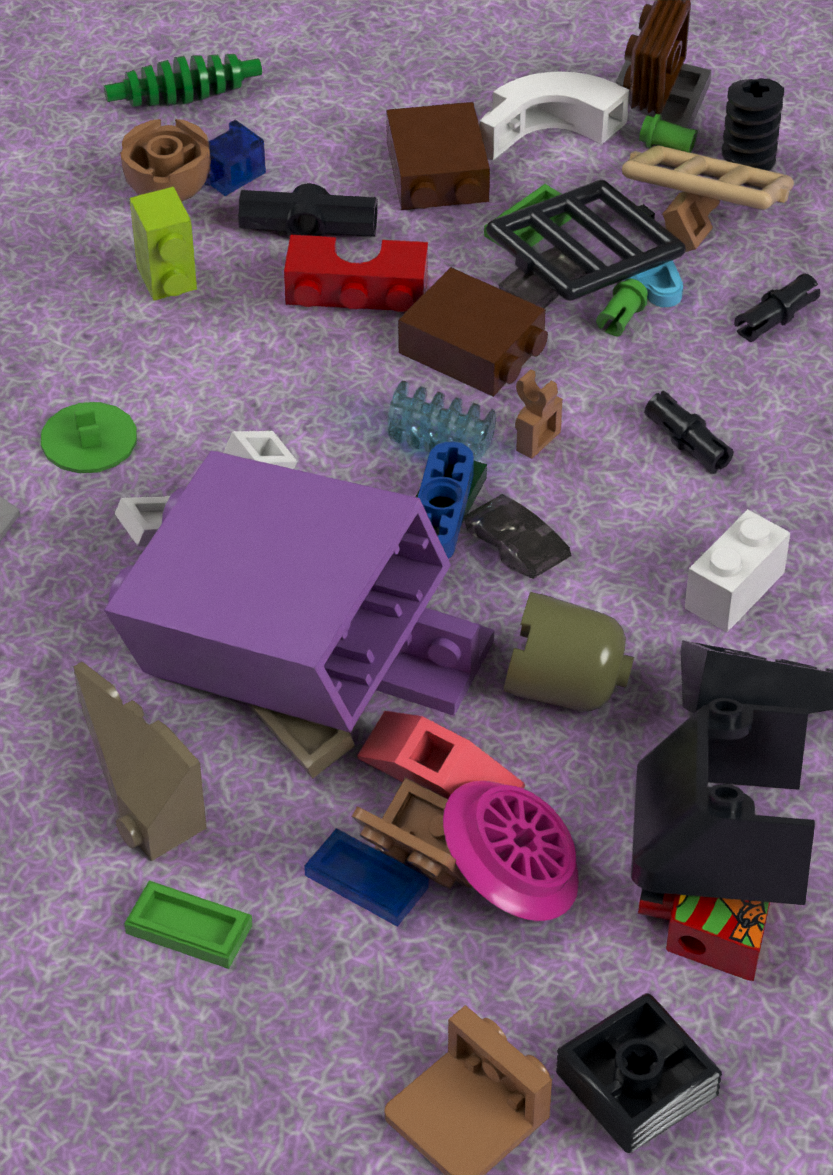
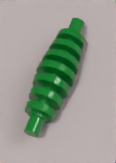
M213 54L208 55V67H206L201 55H192L190 58V70L185 56L174 57L173 60L174 73L169 61L164 60L157 64L158 76H155L151 65L141 68V79H138L135 70L125 72V79L122 82L104 85V94L107 102L126 99L132 107H140L142 105V96H145L148 106H158L159 93L162 94L166 105H176V90H178L183 104L193 103V87L199 99L203 100L209 98V84H211L215 95L225 93L226 81H228L231 90L241 88L244 78L262 75V66L259 58L241 61L237 58L236 54H225L224 64H222L219 55Z

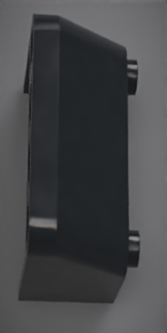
M718 698L702 706L638 762L631 878L637 886L656 893L805 905L815 821L811 819L755 815L753 799L739 787L730 784L799 790L808 709L741 704L733 699ZM708 782L723 783L712 787H708Z

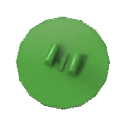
M84 402L63 408L48 419L41 431V448L47 459L60 469L75 473H98L116 467L130 456L137 444V427L130 415L117 406L102 402Z

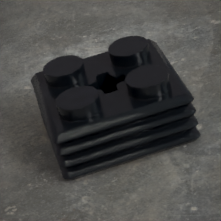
M649 993L643 994L557 1050L556 1073L626 1153L634 1152L719 1095L722 1071Z

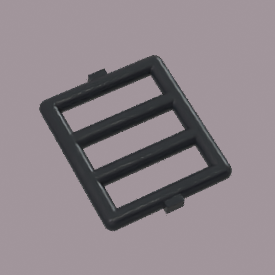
M597 180L490 221L486 227L487 234L516 258L515 266L525 274L533 272L567 301H573L683 256L686 250L685 244L654 220L655 213L644 204L637 206L605 180ZM600 199L654 242L657 247L642 252L585 206V204ZM565 212L623 260L610 266L605 265L550 218ZM530 226L585 271L587 275L571 281L516 235L514 231Z

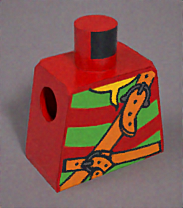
M642 888L638 914L670 920L666 946L668 952L742 979L754 981L770 902L656 893Z

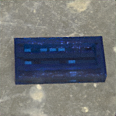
M337 828L304 865L306 877L397 927L429 888L428 877Z

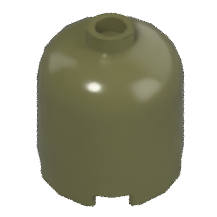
M534 592L529 593L520 624L522 625L520 636L528 639L525 650L513 649L503 688L504 692L511 693L513 696L573 710L593 711L601 708L610 700L616 685L626 688L634 657L624 654L626 636L622 626L615 618L548 595Z

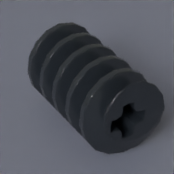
M764 78L745 79L732 83L728 88L727 115L725 116L724 123L726 129L723 132L724 143L722 144L721 152L726 161L767 171L771 170L776 164L784 87L778 82Z

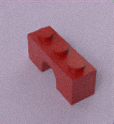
M290 235L284 268L286 305L405 312L426 292L428 281V242L382 240L380 253L374 259L362 263H352L341 259L337 255L336 237Z

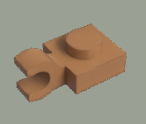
M681 192L662 213L666 229L685 244V252L697 249L712 230L713 226L708 215L720 204V200Z
M530 369L516 383L517 393L526 406L522 408L516 418L515 429L517 430L516 451L533 459L561 433L563 399L557 396V384L552 380L540 389L535 382V371Z

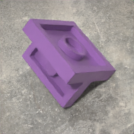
M425 608L376 690L455 716L494 642V630Z

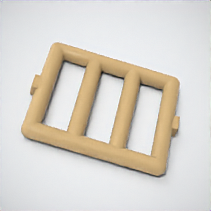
M659 145L653 146L643 153L632 152L630 160L626 161L622 166V174L629 179L760 210L768 209L777 201L785 203L788 200L789 192L794 186L793 179L788 175ZM657 164L667 165V166L675 167V169H674V170H671V169H667V168H663V167H658V166H656V165H657ZM705 174L709 176L718 177L719 179L714 180L706 177H701L698 175ZM742 184H748V185H752V186L761 187V188H764V189H762V190H757V189H753V188L744 187V186H741V185H742Z

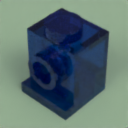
M236 119L229 123V130L209 141L211 164L210 172L204 185H211L221 194L227 196L266 173L264 140Z

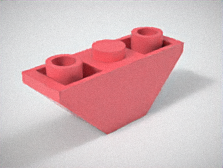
M384 711L357 755L359 760L401 782L406 777L446 799H449L450 795L458 787L472 781H492L523 789L525 787L524 782L470 740L418 715Z

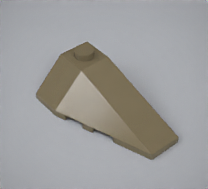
M84 662L73 666L78 700L118 815L116 826L124 842L132 849L139 846L149 859L153 861L207 829L199 760L170 728L160 720L150 725L147 724L143 718L144 712L142 707L135 701L131 700L123 705L114 685Z

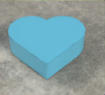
M673 260L630 277L640 281L646 287L648 292L647 298L656 306L672 307L677 305L682 299L683 282Z

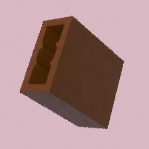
M473 102L386 110L387 147L401 210L489 202L490 167Z
M450 267L398 320L399 354L494 397L506 383L512 384L517 379L522 366L531 356L537 357L543 351L548 339V332L545 330L546 309Z

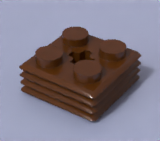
M655 0L653 5H644L639 20L641 32L639 36L633 34L630 36L624 57L626 61L631 62L623 81V87L629 89L630 92L629 105L631 109L637 106L639 111L646 109L648 114L652 111L655 114L662 113L687 56L691 11L690 0Z

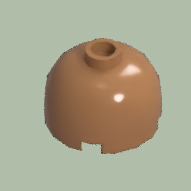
M155 119L137 125L129 131L122 140V151L120 153L123 173L130 187L138 195L174 187L181 202L192 198L198 193L206 182L211 164L208 137L199 126L181 119H175L176 126H161V119Z

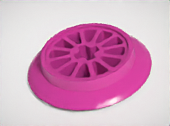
M472 781L458 787L450 795L443 815L446 843L451 856L456 859L457 867L477 892L501 910L527 920H552L563 915L571 908L577 897L579 885L576 851L568 828L551 806L528 790L492 781Z

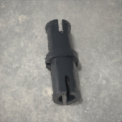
M803 273L780 290L772 289L762 296L760 303L736 316L734 320L735 327H739L745 322L748 323L738 329L737 333L749 342H754L759 336L777 324L786 325L794 318L795 312L820 297V289H815L809 294L807 293V291L818 285L817 281L811 275Z
M661 391V394L656 393L648 401L644 410L645 415L671 436V442L679 450H687L713 474L718 469L721 470L729 464L734 454L733 449L706 427V421L696 413L691 414L686 411L666 391Z

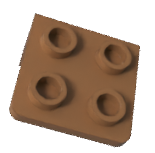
M405 777L382 819L358 806L356 807L351 817L364 827L360 836L376 845L375 849L401 864H404L409 856L407 861L423 870L421 872L423 875L448 889L452 888L455 881L470 889L473 887L457 867L456 859L451 856L446 843L443 815L448 799Z
M465 1005L448 1019V1052L386 1104L384 1109L385 1120L444 1175H485L550 1118L552 1079L545 1066L536 1057L529 1054L524 1056L509 1043L502 1029L489 1018L481 1019Z

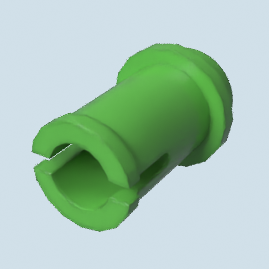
M656 114L655 117L647 115L641 127L639 141L645 142L646 148L649 149L653 145H659L691 153L697 139L698 130L688 129L664 121L660 114Z
M631 278L618 282L613 288L612 299L596 318L598 327L600 329L603 328L607 321L611 319L613 321L605 330V333L616 337L620 336L636 312L643 311L647 305L648 292L646 287L640 281Z

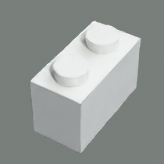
M747 509L689 568L685 609L728 632L785 573L790 532Z

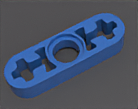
M443 442L436 445L430 451L418 498H420L432 526L439 527V535L437 536L448 559L455 552L473 480V453L469 447L459 442ZM448 465H454L452 478L444 477V470L448 468ZM438 496H445L453 499L455 503L449 507L439 508L431 505L429 501Z

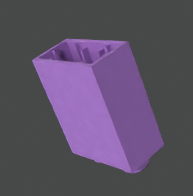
M211 450L189 484L178 488L169 497L163 511L162 524L136 563L125 567L116 576L111 586L108 605L104 612L141 670L149 675L351 732L451 564L420 498Z

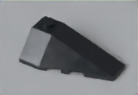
M682 640L680 650L683 708L692 713L718 698L733 699L741 704L808 709V714L833 710V669L818 670L815 666L785 659H775V662L768 661L767 658L752 655L750 652Z

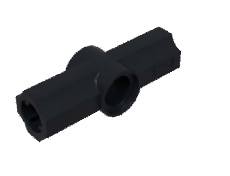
M312 183L301 184L292 193L241 190L238 213L239 228L287 231L289 236L338 234L375 237L378 199L376 197L330 195L325 188Z

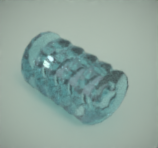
M402 380L393 394L389 407L388 435L391 441L399 444L407 441L409 447L420 449L424 446L428 453L440 443L459 442L469 447L473 453L474 461L479 462L494 436L496 426L495 410L491 409L484 421L480 420L481 408L476 403L472 404L466 415L462 414L463 400L457 397L452 401L449 408L446 409L444 408L445 394L437 392L432 401L427 403V388L422 386L416 390L411 398L409 397V383Z

